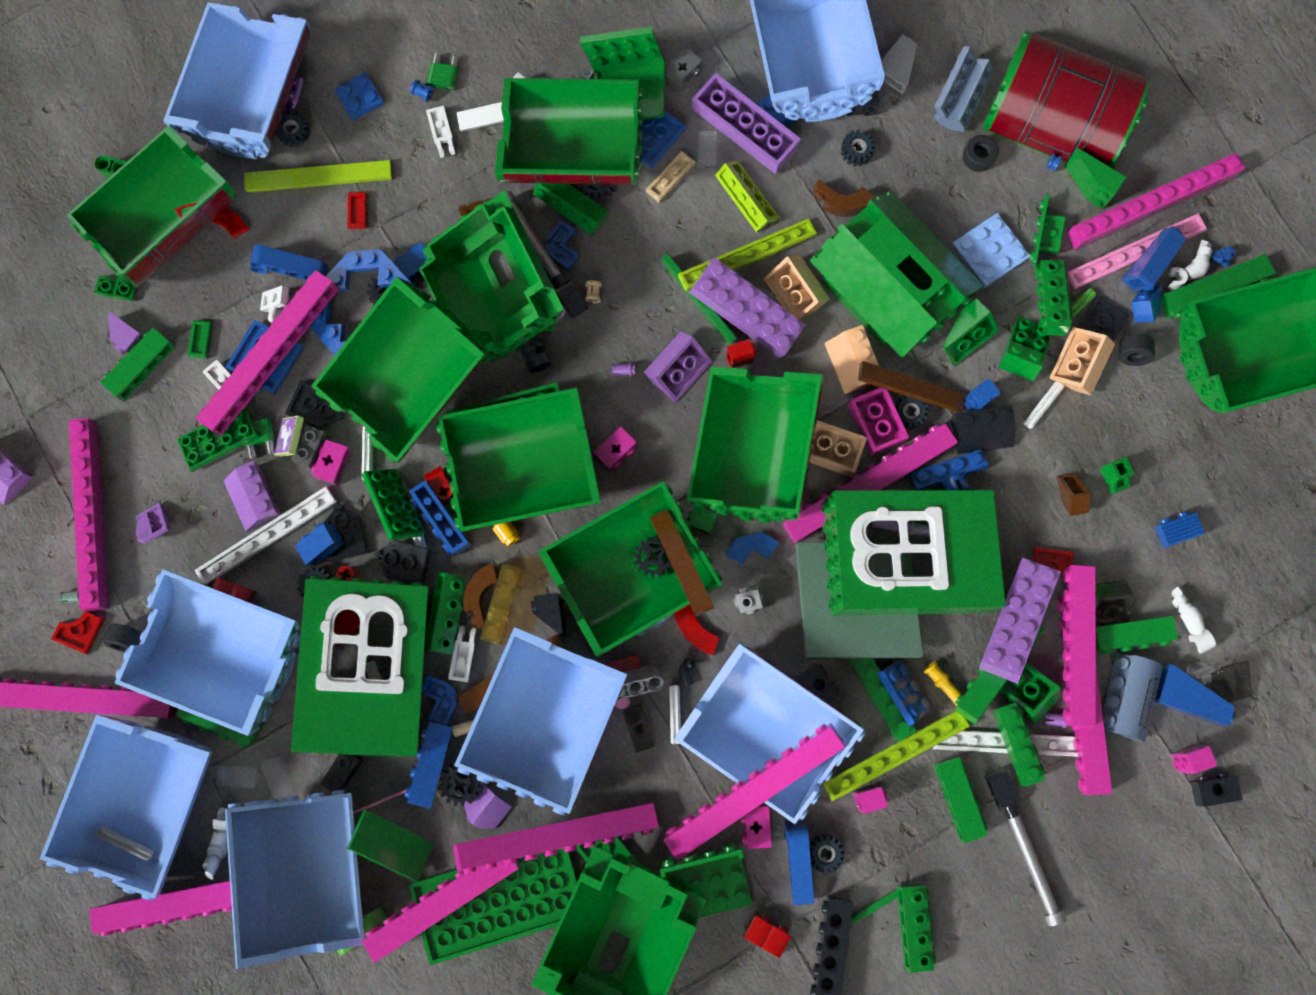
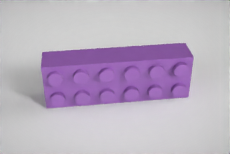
M717 73L692 98L693 111L774 174H777L799 149L801 138Z
M715 257L708 263L689 291V293L778 358L786 355L806 325Z
M1022 558L1005 600L1006 607L1001 610L979 669L1018 684L1061 571Z

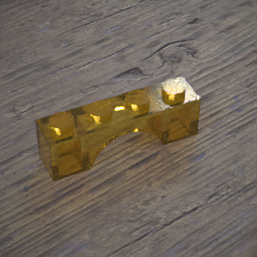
M502 564L481 640L502 646L511 605L523 575L521 568Z

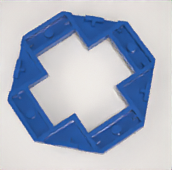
M381 249L348 252L326 275L339 288L338 291L349 290L350 272L379 270L377 285L381 288L389 287L396 277H400L410 282L411 286H414L411 280L403 274L401 269ZM331 299L310 327L335 356L345 343L346 326L343 324L330 325Z

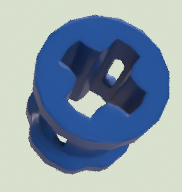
M418 79L414 80L410 88V94L418 95L426 102L431 100L434 93V87L426 86Z

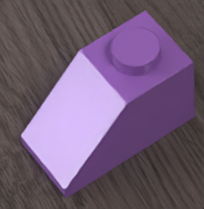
M110 312L108 314L110 340L116 344L114 348L124 355L126 352L129 353L131 347L137 344L143 336Z

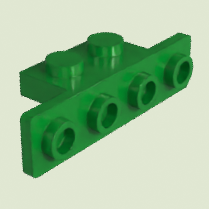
M1048 193L1045 195V200L1041 199L1039 210L1042 211V216L1037 218L1036 228H1039V232L1034 234L1033 245H1036L1035 251H1031L1030 262H1033L1034 269L1038 265L1040 252L1059 254L1065 217L1047 215L1050 194Z

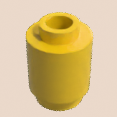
M511 522L494 525L492 529L501 542L508 547L520 539L519 532Z

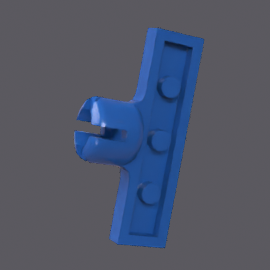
M981 449L909 473V478L916 491H923L938 485H942L945 491L969 490L970 486L965 476L987 469L989 464Z

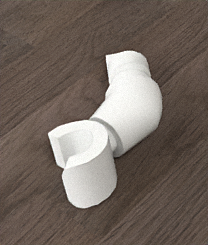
M1201 240L1197 256L1192 260L1191 264L1183 269L1174 267L1170 270V277H1176L1179 281H1172L1167 288L1168 291L1171 292L1181 288L1186 281L1201 278L1208 272L1210 267L1209 258L1213 252L1211 249L1212 245L1208 241Z
M1179 587L1175 588L1171 594L1175 598L1172 603L1176 608H1179L1180 617L1190 633L1189 641L1195 642L1200 654L1216 646L1215 639L1210 631L1205 629L1201 612L1196 606L1188 603L1189 600Z
M219 808L217 819H213V829H217V831H213L207 849V858L202 866L206 870V876L211 880L215 876L220 864L219 862L225 858L228 851L225 809L228 808Z

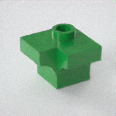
M1127 456L1100 468L1111 495L1131 487L1130 477L1134 476L1135 473Z

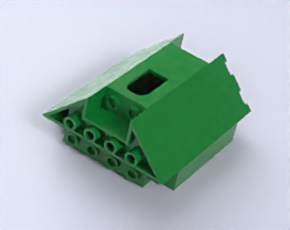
M505 190L491 200L477 205L472 212L462 216L459 222L447 227L446 231L442 234L435 236L432 242L423 249L427 260L419 270L433 299L444 305L476 334L474 338L480 339L486 346L485 349L488 353L477 367L483 366V364L491 359L497 361L505 358L512 351L521 352L520 346L543 330L553 332V323L557 324L558 314L564 308ZM497 250L503 252L515 276V279L502 287L490 263L492 253Z
M889 191L886 195L881 194L877 196L875 200L871 198L867 207L845 226L841 223L837 228V233L829 237L821 247L822 250L810 260L825 277L823 284L883 347L889 344L902 358L920 342L924 344L931 337L930 333L933 330L939 331L945 325L944 321L947 318L951 320L959 312L957 309L961 306L965 307L973 300L971 297L984 286L892 191ZM909 255L931 277L932 285L929 289H918L897 268Z
M594 846L531 986L549 995H667L697 928L698 919L707 900L693 893V890L686 885L674 881L675 878L670 875L669 878H662L660 873L634 862V857L628 856L626 858L620 853L607 852ZM613 930L630 938V941L618 968L614 972L607 973L600 968L599 959Z

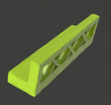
M738 160L725 163L715 174L756 232H760L768 223L775 222L780 218Z

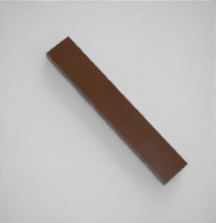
M865 361L859 364V381L955 412L963 411V393Z
M668 510L649 517L695 615L698 616L714 609L713 603Z
M557 634L546 640L555 646L567 650ZM493 675L457 697L466 714L480 707Z

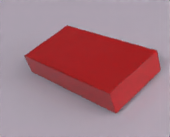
M366 192L348 193L347 228L349 230L367 229Z

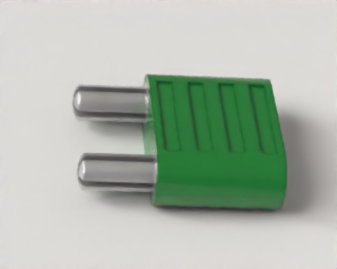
M435 53L433 63H430L426 85L452 91L455 89L458 74V57L452 56L451 65L440 64L441 55Z
M266 418L253 421L260 437L245 444V447L248 448L250 459L256 458L255 446L267 444L268 454H274L273 442H275L271 419Z

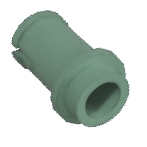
M78 589L76 591L60 592V603H79Z

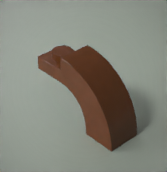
M820 179L813 189L816 198L824 201L822 209L840 217L857 216L867 207L871 198L876 199L864 187L850 195L839 194Z
M493 563L477 571L468 582L464 592V611L466 613L473 612L471 621L473 626H477L478 629L487 628L482 609L483 596L488 589L500 584L496 567Z

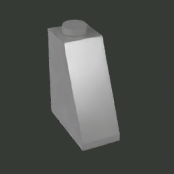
M903 34L881 60L885 75L884 82L902 95L906 92L917 48L914 40Z

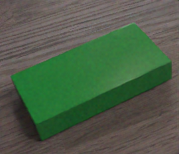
M193 320L187 354L189 358L208 359L213 329L211 321Z

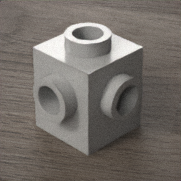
M750 585L742 586L735 594L736 597H734L735 607L739 608L740 613L753 614L758 611L757 609H761L765 605L760 585L754 587Z

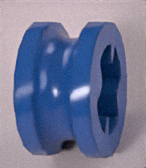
M1053 153L1046 169L1051 168L1055 172L1062 156L1057 157Z

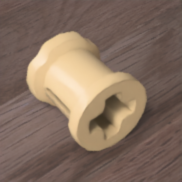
M595 280L586 281L587 296L585 297V302L591 304L600 303L601 298L599 296L602 283Z

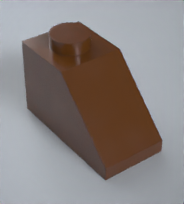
M1077 473L1057 476L1062 502L1069 515L1089 513L1091 494Z

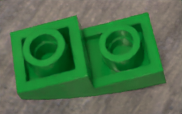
M99 275L94 294L132 302L136 287L118 278L115 280Z

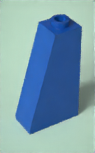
M1173 226L1163 229L1121 280L1133 291L1151 289L1186 240L1182 232Z
M1168 664L1163 666L1154 703L1220 726H1230V723L1235 718V706L1175 665Z

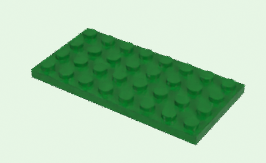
M560 849L557 850V854L547 857L542 853L537 854V859L525 861V857L519 858L518 861L521 864L519 869L421 932L429 965L558 926L577 884L569 852ZM457 870L409 884L413 902L415 901L417 904L421 902L419 898L432 889L434 893L438 891L437 886L447 879L455 880V875L458 873Z

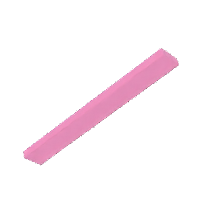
M1199 213L1169 226L1178 228L1186 240L1207 230ZM1162 230L1068 271V279L1074 290L1135 263Z

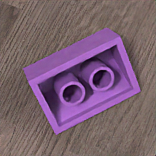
M680 332L644 371V374L658 389L676 402L711 364L712 360L693 336Z
M0 446V502L6 505L33 477Z
M251 461L234 469L224 480L246 532L281 515L262 469L256 462Z

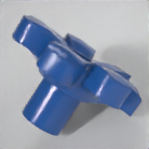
M1228 246L1226 249L1221 248L1219 251L1212 253L1211 260L1212 262L1222 263L1223 267L1229 266V260L1233 258L1232 256L1236 255V250H1234L1233 246Z

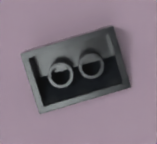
M1012 405L956 412L951 417L953 435L958 442L955 445L957 454L971 453L979 449L981 451L1014 447L1015 418Z
M558 593L534 596V601H531L532 613L563 638L567 637L563 602Z

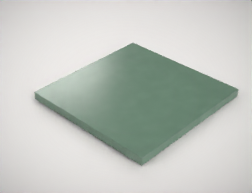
M824 543L796 544L806 659L921 658L923 656L918 614L832 616V610H829L831 595L827 588L829 571L826 570V560L828 559V554L825 552ZM873 543V544H877V545H897V544H899V543ZM890 553L873 554L868 561L871 573L877 577H892V555ZM901 553L902 575L904 577H913L911 553Z

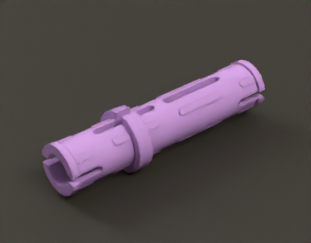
M915 520L907 522L908 535L912 536L915 534L930 537L928 524L916 523ZM872 521L873 528L899 531L897 521Z

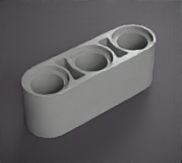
M651 665L622 672L627 674L617 700L660 690L664 685L660 669L657 666Z

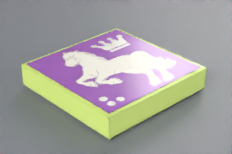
M293 416L282 419L274 455L281 457L296 454L304 421L303 417Z

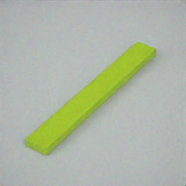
M390 160L244 173V187L247 193L392 180Z
M808 218L718 256L716 259L731 270L736 271L816 237L817 232ZM711 260L678 273V278L686 292L690 291Z
M954 711L822 784L831 801H834L970 727L966 718Z

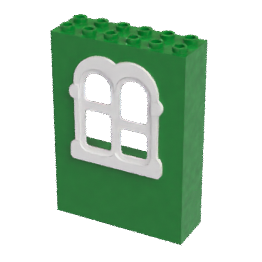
M993 490L834 491L822 502L821 509L822 513L825 514L823 531L826 533L824 549L828 554L826 570L829 571L827 588L831 595L829 610H832V616L992 613L1006 607ZM910 520L928 521L931 538L930 544H910L908 541L907 522ZM872 521H897L899 524L900 543L897 545L873 544L868 540L865 533L867 525ZM890 553L892 555V577H877L871 573L868 561L873 554ZM901 553H931L934 575L932 577H904L901 571Z
M310 576V579L305 580L291 753L417 756L428 586H423V583L419 582L403 585L404 582L401 581L383 584L382 580H371V583L363 582V579L353 578L351 581H343V578L340 577L322 580L321 576ZM342 610H353L360 617V632L358 635H337L334 633L335 618ZM376 612H387L394 620L392 647H370L367 644L369 620ZM335 643L358 645L357 673L355 678H334L330 675L332 647ZM368 655L390 656L392 659L390 679H367L365 677L366 657Z

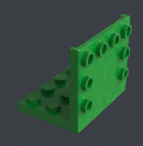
M652 26L580 37V44L594 70V79L639 80V88H643V99H640L643 120L665 117L666 59Z
M734 842L723 844L722 848L682 857L678 861L675 857L666 858L660 863L662 878H669L671 875L675 878L674 881L686 885L693 890V893L707 900L699 918L753 905L741 859L744 858L742 849L738 844H734Z

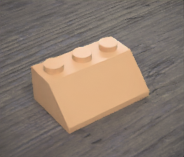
M800 254L787 256L764 278V281L781 306L799 320L817 311L830 299Z
M863 325L844 331L825 342V347L845 395L872 386L858 380L859 364L862 361L879 366Z
M1073 327L1051 373L1050 379L1055 382L1058 381L1074 391L1092 395L1115 343L1107 335Z
M817 420L810 463L852 477L856 472L867 437Z

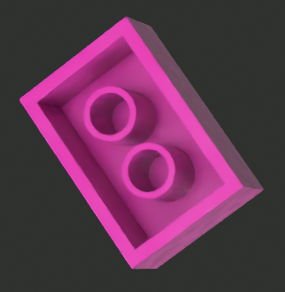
M878 388L849 401L847 407L860 435L867 437L865 446L870 457L903 444L909 438L887 389Z

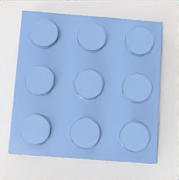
M998 213L952 243V247L964 263L984 285L983 288H986L1030 258L1029 253Z

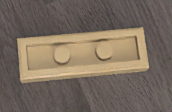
M681 151L646 188V193L660 203L695 165V161Z

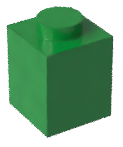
M695 508L694 511H689L687 521L692 529L710 535L717 515Z

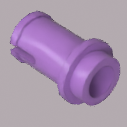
M631 362L629 364H612V376L629 375V377H632V375H635V364H631Z
M1046 713L1044 715L1046 717L1044 725L1066 727L1065 721H1063V713Z

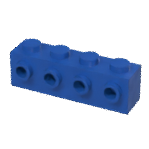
M425 480L409 491L412 495L410 500L416 508H421L423 511L421 516L427 524L429 522L434 527L432 532L437 539L441 537L445 543L442 546L448 554L452 553L456 557L471 546L464 534L460 532V529H456L455 521Z
M429 722L428 727H423L421 738L424 739L423 746H418L417 756H415L419 758L417 766L413 765L410 777L414 779L412 786L407 785L404 796L408 798L407 803L431 809L453 727Z

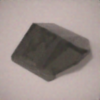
M1247 660L1223 666L1211 678L1212 689L1227 702L1253 696L1250 666Z

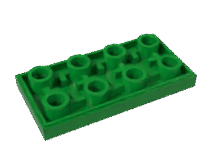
M245 406L221 437L202 425L177 438L189 471L194 472L260 436L249 410Z
M397 469L364 471L361 474L389 541L422 537L425 534Z
M363 810L347 849L412 881L419 882L434 843L368 810Z

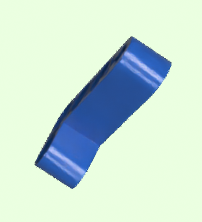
M262 245L254 246L250 261V270L253 272L266 274L268 270L306 281L315 270L325 276L328 266L323 261Z
M804 819L798 820L795 824L791 821H784L793 905L813 904L814 895L809 837Z

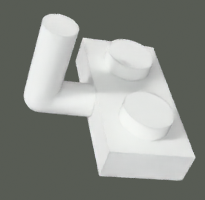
M282 285L262 293L260 310L269 312L268 320L270 322L277 319V309L287 305L289 301V287Z

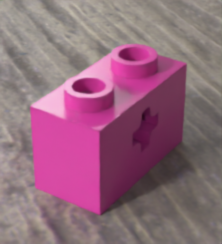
M619 427L593 454L609 472L613 469L616 471L623 464L622 460L625 457L629 458L636 452L637 442L622 427ZM613 448H620V453L615 452L613 454Z
M325 440V443L319 448V458L312 466V476L338 486L351 450L344 445Z
M1192 746L1172 753L1174 758L1172 760L1176 770H1179V773L1196 774L1217 766L1210 746Z
M875 785L853 792L858 812L866 814L888 807L886 803L889 801L888 794L880 786Z
M760 805L741 817V824L745 823V832H742V844H746L747 849L772 847L769 806ZM754 821H757V824L761 825V828H758L757 832H754L753 829H750V826L754 825Z

